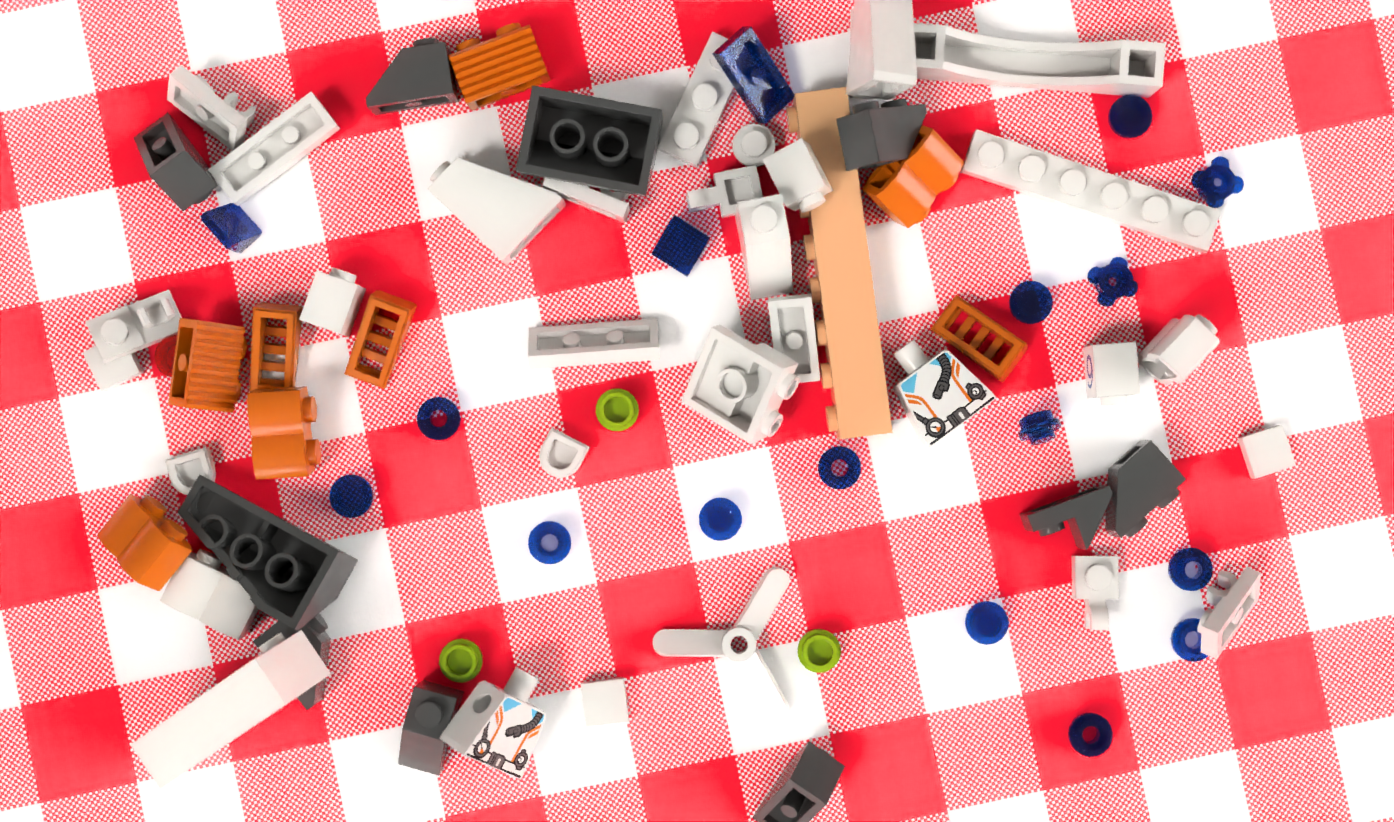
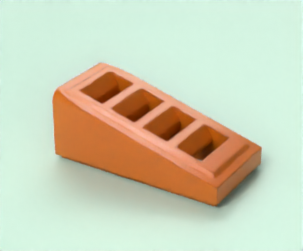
M380 290L370 294L344 374L385 389L406 338L417 304ZM380 308L400 315L399 319L395 320L379 314ZM374 324L394 331L393 337L372 330ZM371 341L389 348L387 354L366 347L367 342ZM361 357L383 364L382 370L380 371L359 363Z
M955 295L931 328L932 332L1002 383L1028 349L1026 342L958 295ZM963 311L968 317L954 335L948 330ZM978 322L982 327L968 345L963 339L975 323ZM990 333L997 336L983 355L977 351ZM1006 343L1011 348L997 365L992 360Z
M260 302L253 307L249 392L255 389L295 387L302 321L299 318L302 313V306ZM268 318L287 320V327L267 325ZM266 336L286 337V344L266 342ZM264 353L285 355V362L264 360ZM262 370L284 372V380L262 378Z

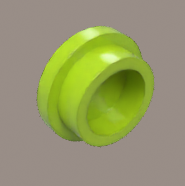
M610 389L603 393L597 401V419L608 430L616 432L627 430L638 418L639 406L637 400L630 392L624 389Z
M813 629L802 636L798 643L797 653L800 662L806 669L816 673H823L831 670L838 663L841 647L839 641L831 632L824 629Z
M455 639L442 649L439 657L440 669L451 681L459 683L470 681L478 675L482 668V652L471 640Z

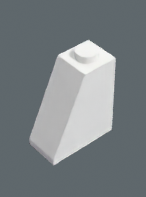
M854 0L846 95L889 100L916 86L917 65L912 0Z
M458 157L451 164L448 161L441 164L431 175L430 180L433 183L427 188L506 266L566 206L563 198L557 192Z
M782 194L737 202L735 220L750 300L793 293L790 234Z

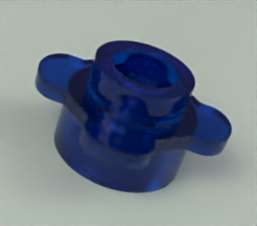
M1221 156L1214 158L1211 161V166L1204 171L1195 172L1191 178V183L1197 189L1198 194L1206 200L1208 206L1213 208L1221 207L1224 204L1225 198L1231 194L1240 193L1244 187L1243 179L1234 175L1229 168L1228 159ZM1216 178L1221 180L1220 186L1214 184Z
M1122 257L1113 258L1110 264L1102 268L1093 267L1087 274L1089 283L1094 284L1098 292V303L1104 307L1112 306L1115 300L1120 297H1132L1138 290V284L1133 280L1132 272L1128 268V262ZM1110 278H1114L1116 280L1115 286H1111L1109 284Z

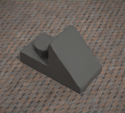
M1098 485L1019 515L1024 529L1031 532L1038 531L1040 536H1046L1063 530L1065 528L1063 521L1067 520L1076 546L1087 550L1113 493L1110 486Z

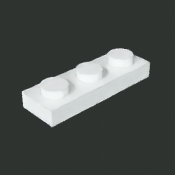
M712 31L661 139L658 151L692 167H698L751 54V49Z
M310 92L209 168L208 171L233 204L240 206L341 128L315 94Z
M654 318L529 328L528 336L530 369L660 360L658 320Z

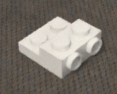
M720 324L712 326L681 402L751 445L767 436L772 437L780 428L783 415L778 410L783 399L788 400L798 387L800 379L794 373L799 363L764 342L754 345Z

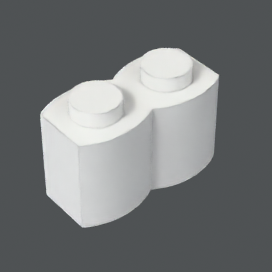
M1197 314L1195 317L1184 315L1181 319L1172 318L1137 355L1138 363L1161 384L1170 385L1172 382L1181 384L1218 346L1220 340L1215 335L1218 330L1207 318L1200 314Z
M199 549L197 554L191 552L172 575L159 601L237 640L245 637L259 609L250 600V595L240 583L235 581L225 570L226 568L221 566L222 562L215 554L203 549Z

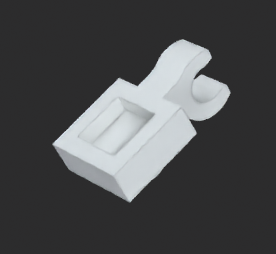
M753 165L714 173V187L688 191L686 200L689 213L719 206L722 218L734 216L737 202L763 197L757 166Z
M1071 556L1072 599H1085V629L1109 630V612L1106 599H1119L1118 556Z

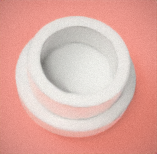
M760 124L743 126L733 138L732 149L734 156L741 164L747 167L765 165L762 159L773 154L775 151L773 134L768 128Z

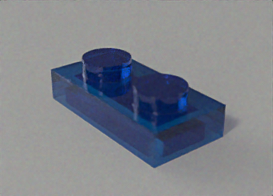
M743 26L712 53L757 123L766 124L793 100L795 94L752 27Z

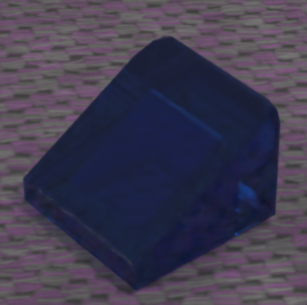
M233 203L206 211L200 216L202 218L201 221L225 248L235 253L241 254L262 234L261 229L240 206Z
M674 215L651 255L688 277L710 243V237Z

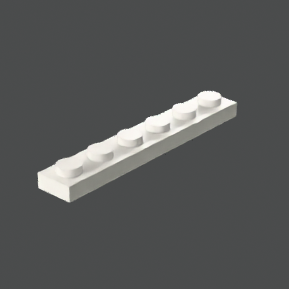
M978 129L973 132L960 172L1201 253L1209 251L1222 211Z

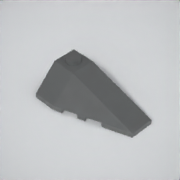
M200 474L178 510V514L208 549H211L227 568L225 570L235 581H238L250 595V600L260 611L296 631H299L338 598L358 562V559Z

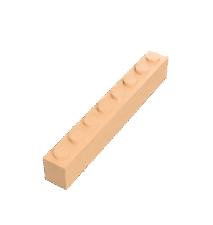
M846 87L795 93L792 102L793 106L786 107L789 133L796 132L797 140L802 138L810 144L833 191L824 195L826 201L817 208L802 213L799 209L800 218L808 217L810 234L803 235V246L806 261L813 260L815 277L809 278V292L812 295V304L819 303L821 320L814 321L817 346H825L827 363H820L821 382L823 389L830 388L832 406L825 407L828 431H836L837 440L893 433L858 170L846 171L836 121L838 118L850 115Z

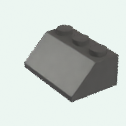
M532 85L516 173L646 197L662 130V109Z

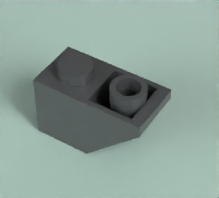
M897 99L882 103L881 108H879L878 101H870L852 106L853 114L836 119L846 171L876 168L908 159L927 114L925 104L907 106L906 99Z
M1151 440L1138 441L1108 468L1107 486L1111 487L1113 495L1106 508L1105 530L1110 536L1122 538L1126 535L1129 538L1138 533L1148 522L1145 516L1156 506L1161 509L1170 504L1180 494L1177 487L1186 480Z

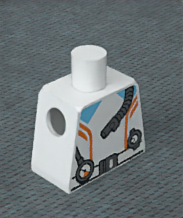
M913 339L893 354L908 374L897 382L893 389L924 448H930L997 399L993 392L947 349L939 351L928 359Z
M515 667L504 689L485 680L479 682L439 739L462 755L521 780L546 719L544 711L527 701L539 679Z

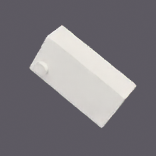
M302 630L285 639L282 633L269 639L258 647L262 653L261 655L130 744L159 789L168 785L331 674Z

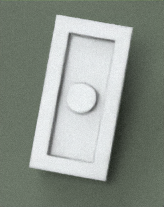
M182 65L169 74L167 100L231 151L244 143L246 127L250 126L255 118L256 108L254 106H250L244 112L236 111L234 108L237 106L239 97L236 92L227 94L224 100H222L215 94V91L204 78L194 75Z
M545 178L542 184L543 188L557 192L565 200L623 223L626 222L631 210L629 203L622 201L630 195L628 193L612 192L601 188V192L591 189L590 186Z
M166 290L87 320L85 323L103 363L106 364L177 336L179 319L182 317L170 290Z
M811 293L768 298L773 348L799 363L794 375L799 377V383L820 381Z
M1246 567L1237 580V577L1231 572L1219 571L1217 585L1226 588V590H1218L1212 586L1207 588L1206 600L1216 607L1213 610L1208 608L1203 613L1197 630L1201 633L1202 653L1216 660L1221 655L1259 600L1260 572Z

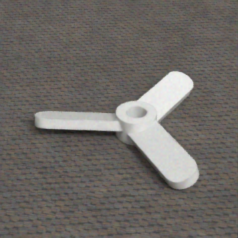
M780 567L769 568L764 573L736 623L729 629H662L653 637L652 642L655 652L665 657H727L736 665L764 717L773 722L782 720L788 713V703L758 651L756 641L789 586L790 578L788 573ZM734 637H744L747 640L746 648L742 651L734 650L730 645Z

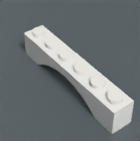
M914 23L917 79L1149 98L1163 87L1166 43L1122 39L1077 43L1023 41L975 34L947 25Z

